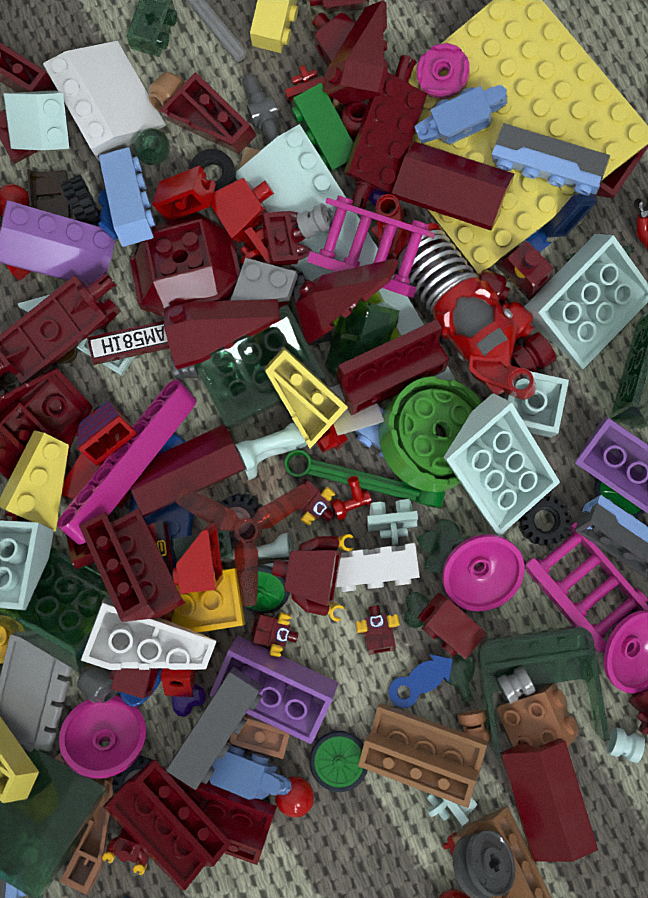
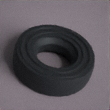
M203 150L195 155L190 162L189 169L201 166L204 170L205 167L212 164L222 169V176L219 180L215 181L214 192L235 182L236 170L234 163L221 150Z

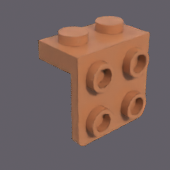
M556 682L547 684L536 694L519 698L518 701L509 704V702L503 703L497 709L513 747L525 742L533 748H537L559 738L565 740L567 747H569L578 736L577 723L574 717L570 716L566 707L565 695L562 690L558 689Z

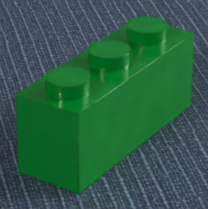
M319 83L294 97L290 110L297 123L301 122L307 137L332 174L347 165L354 143L328 94L323 92L324 87L322 83Z

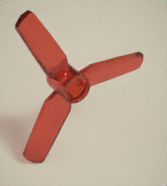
M302 484L259 508L252 518L247 516L238 518L232 509L187 487H183L178 493L176 503L208 523L217 522V528L220 530L232 531L234 537L239 541L234 555L242 606H253L257 604L258 550L254 542L259 538L260 529L271 528L309 502L313 496L308 486ZM243 523H251L253 526L252 534L248 537H241L239 535V527Z

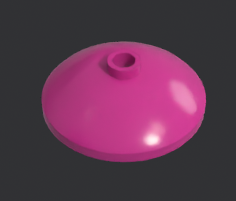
M484 534L471 537L460 543L446 559L442 572L444 589L449 598L463 609L487 611L497 608L510 600L521 586L525 573L524 560L518 548L510 540L502 536ZM481 562L478 567H474L477 563Z
M647 610L632 613L619 622L611 632L605 646L603 661L606 676L613 686L626 693H639L648 689Z
M114 696L106 703H93L88 699L76 706L64 720L59 735L60 751L67 765L76 773L89 778L111 777L129 768L140 756L146 741V725L140 710L136 706L131 707L127 705L119 696ZM105 741L110 742V744L107 747L101 746V744Z

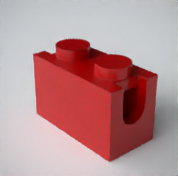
M201 166L194 167L159 181L152 205L168 222L210 207L216 183L212 179L209 181L206 179V173Z

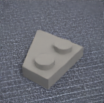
M245 258L231 300L277 299L278 302L290 300L298 274L296 271Z

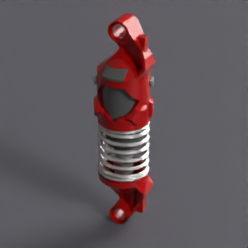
M385 194L377 200L376 214L404 222V211L397 197L392 194ZM395 208L393 212L386 214L388 209ZM377 221V225L371 230L379 240L380 245L386 223ZM426 223L429 225L428 230L435 233L434 239L422 236L410 273H413L408 277L411 279L409 285L417 287L415 294L421 295V301L426 303V309L430 310L434 318L433 321L437 319L440 323L442 336L452 342L458 350L459 358L466 361L469 371L476 380L486 384L491 392L496 395L504 392L521 400L532 397L536 391V383L532 373L528 369L511 365L512 353L519 327L512 320L513 314L507 308L504 309L497 297L498 294L487 281H482L476 273H473V268L467 265V261L464 258H461V253L455 250V245L450 243V239L445 235L442 228L437 223ZM397 227L386 260L395 258L399 262L397 266L399 271L412 232ZM451 254L449 259L443 260L446 255ZM520 379L530 381L525 389H516V382Z

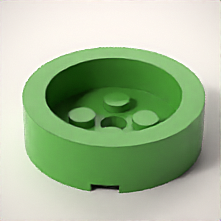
M436 376L418 379L405 387L385 407L382 413L384 422L379 423L380 448L391 470L408 485L423 491L442 492L460 485L461 482L444 459V456L471 412L482 403L478 396L458 381L453 379L450 381L437 379ZM436 425H441L445 429L446 437L435 435Z

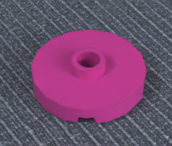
M443 43L432 46L431 50L426 53L424 52L419 59L416 68L417 80L422 91L427 93L428 96L436 99H448L459 94L467 85L470 77L469 60L465 53L456 45ZM442 70L448 71L446 76L439 75Z

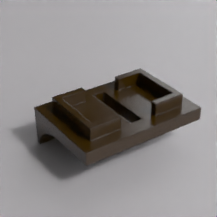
M27 169L29 207L70 218V207L60 184L68 180L67 171L36 172ZM61 195V198L38 200V197Z

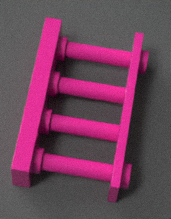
M339 195L336 200L327 198L325 203L337 208L324 249H320L319 253L310 251L307 262L335 272L359 267L360 262L358 260L372 219L386 223L374 263L387 259L397 227L411 231L412 233L398 275L395 274L394 278L382 288L413 298L417 287L409 285L411 279L408 277L422 236L434 239L435 233L428 230L429 225L413 220L410 225L352 206L353 200ZM350 211L361 215L348 258L345 257L344 261L335 259L336 253H334L346 213Z
M577 522L570 523L571 528L569 531L572 535L543 560H536L535 558L526 560L524 562L525 570L591 649L601 653L606 646L604 641L605 633L634 608L638 611H648V605L646 604L648 599L638 588L633 589L596 544L575 531ZM581 543L591 556L563 580L554 582L548 574L550 568ZM599 564L609 578L581 602L573 604L566 596L569 593L568 590ZM617 586L628 599L598 625H591L585 618L586 612Z

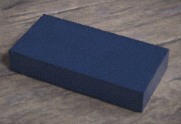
M574 194L543 229L546 237L567 236L596 204L597 199L594 194L588 196Z

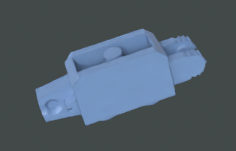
M503 85L491 87L484 91L481 86L477 88L470 87L463 90L460 96L454 99H445L438 102L435 108L430 109L432 115L415 125L420 142L426 143L441 138L443 143L451 145L489 127L492 122V113L500 110L501 107L503 108L507 104V89Z
M231 744L223 759L221 760L217 757L212 764L215 770L209 779L211 784L249 800L255 798L263 799L269 796V794L285 795L292 789L290 779L276 773L277 766L269 764L268 757L255 753L251 757L244 754L245 749Z

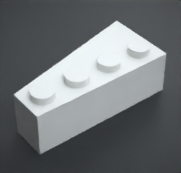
M415 543L405 544V546H387L372 550L365 549L341 553L336 587H340V592L357 590L356 585L367 584L368 589L384 587L385 581H395V586L411 584V578H420Z

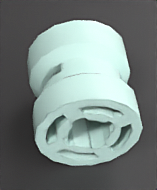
M613 727L607 743V754L615 757L622 755L628 761L638 763L642 758L645 748L644 736L637 733L626 734L624 729Z

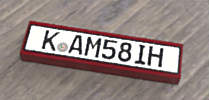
M164 321L87 337L93 365L170 349L164 330Z

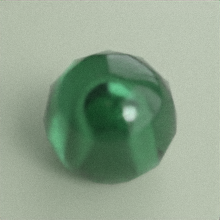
M146 128L141 130L135 137L134 152L143 163L157 165L163 163L169 156L170 141L164 132L156 128Z

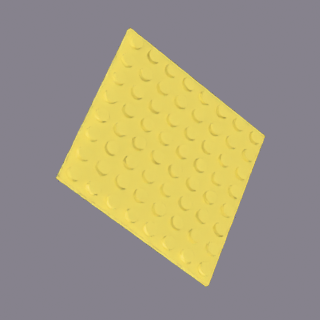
M492 0L441 44L449 43L458 46L469 60L470 77L463 90L481 86L484 91L491 87L503 85L507 89L506 95L508 98L506 106L492 113V122L489 127L451 145L443 143L441 138L421 143L415 129L410 147L415 141L496 167L492 160V152L496 146L503 123L610 155L609 163L603 176L604 179L648 145V125L543 0ZM417 63L413 68L409 83L422 90L417 80ZM442 70L439 75L446 76L448 71ZM460 93L448 99H454L460 96ZM427 95L418 123L431 116L430 109L435 108L438 102L445 99H436ZM511 169L508 172L515 174L514 179L504 197L500 216L491 231L431 210L428 211L475 271L480 274L482 270H488L552 220L574 194L579 193L575 192L573 187L566 185L556 187L549 184L547 179L540 177L530 179L523 176L521 171Z

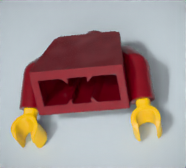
M345 534L339 537L317 536L301 543L297 551H291L289 561L279 559L274 561L272 575L286 578L285 591L291 593L292 600L305 612L321 616L328 615L337 622L341 620L339 616L333 615V611L336 608L343 610L345 608L338 602H334L341 552L354 549L346 548L344 540L346 538H354L352 535Z

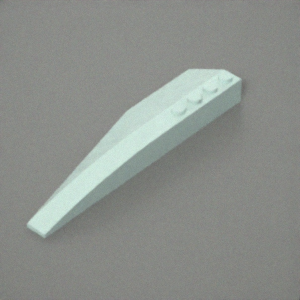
M300 124L276 137L236 171L235 179L244 178L253 188L263 181H267L274 192L272 196L262 202L268 212L294 211L300 213L305 210L310 212L313 210V207L323 203L327 206L333 219L337 207L325 203L326 199L336 200L338 195L345 197ZM350 211L346 213L334 253H336L335 259L344 261L345 257L348 258L360 221L356 213ZM329 230L326 232L318 231L316 236L309 239L305 238L296 244L307 246L312 252L319 253L320 249H324ZM368 232L358 260L360 262L359 266L374 263L378 251ZM308 256L299 260L297 264L291 265L297 271H302L306 281H313L321 275L335 272L307 262ZM384 288L379 290L401 335L424 325L407 296ZM448 366L445 372L436 375L437 379L455 380Z

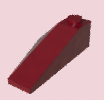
M384 0L364 8L325 74L323 92L345 106L382 95L388 71V62L384 60V51L387 50V41L384 40L383 35L387 28V3Z
M394 258L324 274L313 281L307 280L299 289L300 296L296 302L305 340L310 344L333 329L334 325L332 322L340 315L346 318L352 313V309L359 303L360 299L367 301L389 283L399 262Z
M277 299L188 302L164 309V330L177 370L202 363L211 358L210 353L224 346L226 350L233 347V341L244 335L253 336L281 321Z

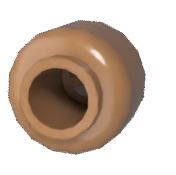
M168 72L160 75L149 86V101L152 106L159 111L184 85L185 81L179 75Z

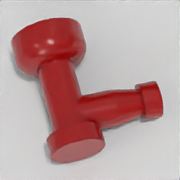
M357 476L348 478L353 498L344 502L341 499L330 501L338 521L345 519L348 511L363 505L368 507L373 503L368 490L362 491Z

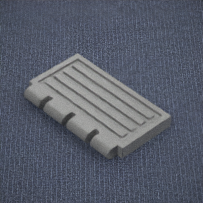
M14 631L10 634L0 675V717L24 750L39 754L42 750L52 751L57 730L54 728H57L63 709V704L59 702L65 701L70 681L69 678L64 676H71L76 656L67 652V646Z

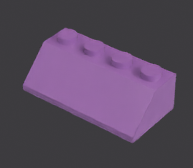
M7 200L0 227V263L67 281L76 275L81 281L89 285L104 272H107L115 240L101 227Z
M605 416L588 438L575 464L648 513V444Z
M238 635L227 652L209 696H214L234 666L262 684L259 694L262 695L261 700L253 711L248 708L246 714L312 744L333 700L339 682L283 656L269 655L268 649Z

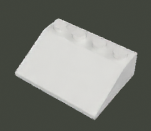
M118 41L65 51L43 63L57 90L63 93L66 106L98 162L100 161L99 155L123 149L166 126L158 110L150 103L146 89Z

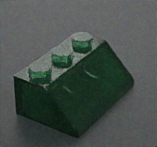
M369 298L367 301L360 299L350 315L346 318L340 315L324 367L337 376L340 364L389 342L393 330L398 324L400 310L373 298Z

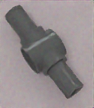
M249 74L242 79L249 98L247 110L250 118H253L254 127H258L263 131L269 144L281 135L277 125L279 114L272 96H267L262 91L255 74Z

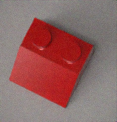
M217 522L210 523L199 534L177 562V568H173L174 584L179 586L180 594L216 590L224 579Z

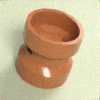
M473 710L457 714L458 722L462 725L464 733L486 741L490 740L489 730L485 728L484 723L487 719L485 710Z

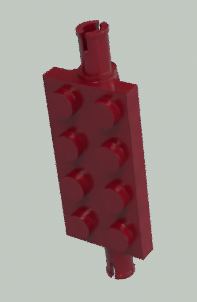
M400 56L395 75L387 72L382 95L370 98L344 171V174L352 177L355 181L356 188L352 197V206L365 210L369 196L374 190L385 194H392L403 159L410 147L415 132V125L418 123L427 97V93L409 83L413 68L416 65V60L414 58L411 59L410 56Z
M104 272L88 286L84 285L80 278L74 275L1 333L0 377L6 372H12L21 384L35 379L110 320L98 304L99 298L117 286L112 281L113 279L110 275Z

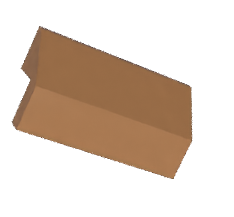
M380 703L376 710L371 733L365 739L358 766L468 808L481 770L488 741Z
M508 806L466 825L452 837L456 845L457 841L464 835L492 830L500 834L507 842L515 862V880L512 888L506 895L491 898H551Z

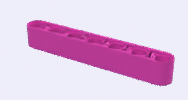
M173 380L162 389L133 425L137 435L104 461L59 517L57 527L77 544L86 542L79 526L104 512L109 516L196 405V397L180 380Z

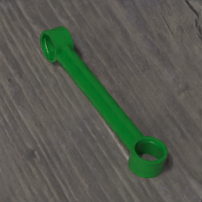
M303 450L291 451L284 461L286 471L294 478H303L310 475L349 485L348 478L357 476L362 489L402 499H410V501L421 505L442 509L446 493L444 491H423L405 482L313 460ZM296 455H304L308 461L307 470L301 474L292 472L288 466L290 460Z

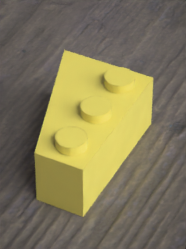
M257 0L250 31L252 46L282 53L283 46L288 45L291 38L290 23L291 21L295 22L297 18V0Z
M285 347L265 367L268 377L308 447L311 448L348 408L346 402Z
M34 430L0 497V507L29 521L40 523L56 532L69 445L46 433Z
M0 717V801L7 803L28 798L39 771Z

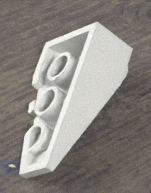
M104 597L81 661L109 670H121V668H139V670H149V668H169L170 670L206 669L216 640L162 618L122 622L112 600Z

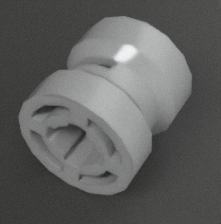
M323 203L313 207V210L310 212L305 210L297 214L298 227L307 239L316 236L318 231L326 232L330 230L333 219L327 206Z
M523 666L514 669L512 675H502L497 678L509 704L518 701L521 694L530 695L536 692Z

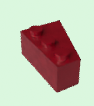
M196 72L159 110L167 121L237 154H240L257 136L251 125Z

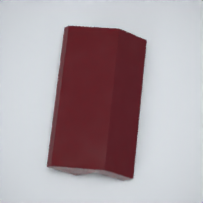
M414 141L403 159L392 195L397 197L398 200L491 231L500 216L504 197L513 182L515 174Z
M437 319L338 366L337 379L351 416L399 394L405 387L418 379L436 376L445 372L449 357L438 342L442 327Z
M223 424L156 455L131 486V492L142 516L146 517L246 469L226 424Z
M139 509L128 513L114 522L104 512L79 526L122 622L160 618L185 604Z
M559 738L537 748H533L524 742L500 752L532 860L535 862H573L598 851L566 741Z
M152 760L127 780L103 805L180 890L185 891L204 867H214L232 844L156 760Z
M168 773L232 843L225 854L258 865L277 806L256 798L252 800L246 799L210 782L206 784L201 782L197 789L194 790Z

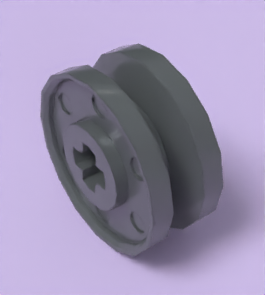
M492 830L464 835L457 841L453 851V868L461 889L471 898H491L506 895L512 888L515 880V862L512 851L502 836Z

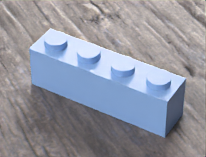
M129 147L99 155L113 227L122 247L154 238L151 227L155 226V221L151 210H147V208L151 207L146 191H142L147 189L142 173L138 174L143 172L138 156L133 157Z

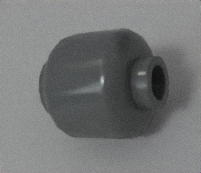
M86 663L80 669L77 686L91 702L106 703L118 692L111 689L113 680L110 679L112 670L91 663Z

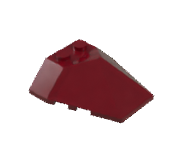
M57 368L0 396V474L7 481H9L34 430L46 433L68 444V459L71 453L69 450L75 436L78 437L79 424L89 416L93 408Z

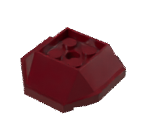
M200 214L152 226L154 238L141 241L130 260L137 302L140 309L147 312L150 311L161 317H164V309L188 302L225 301L234 291L241 272L234 240L226 230Z

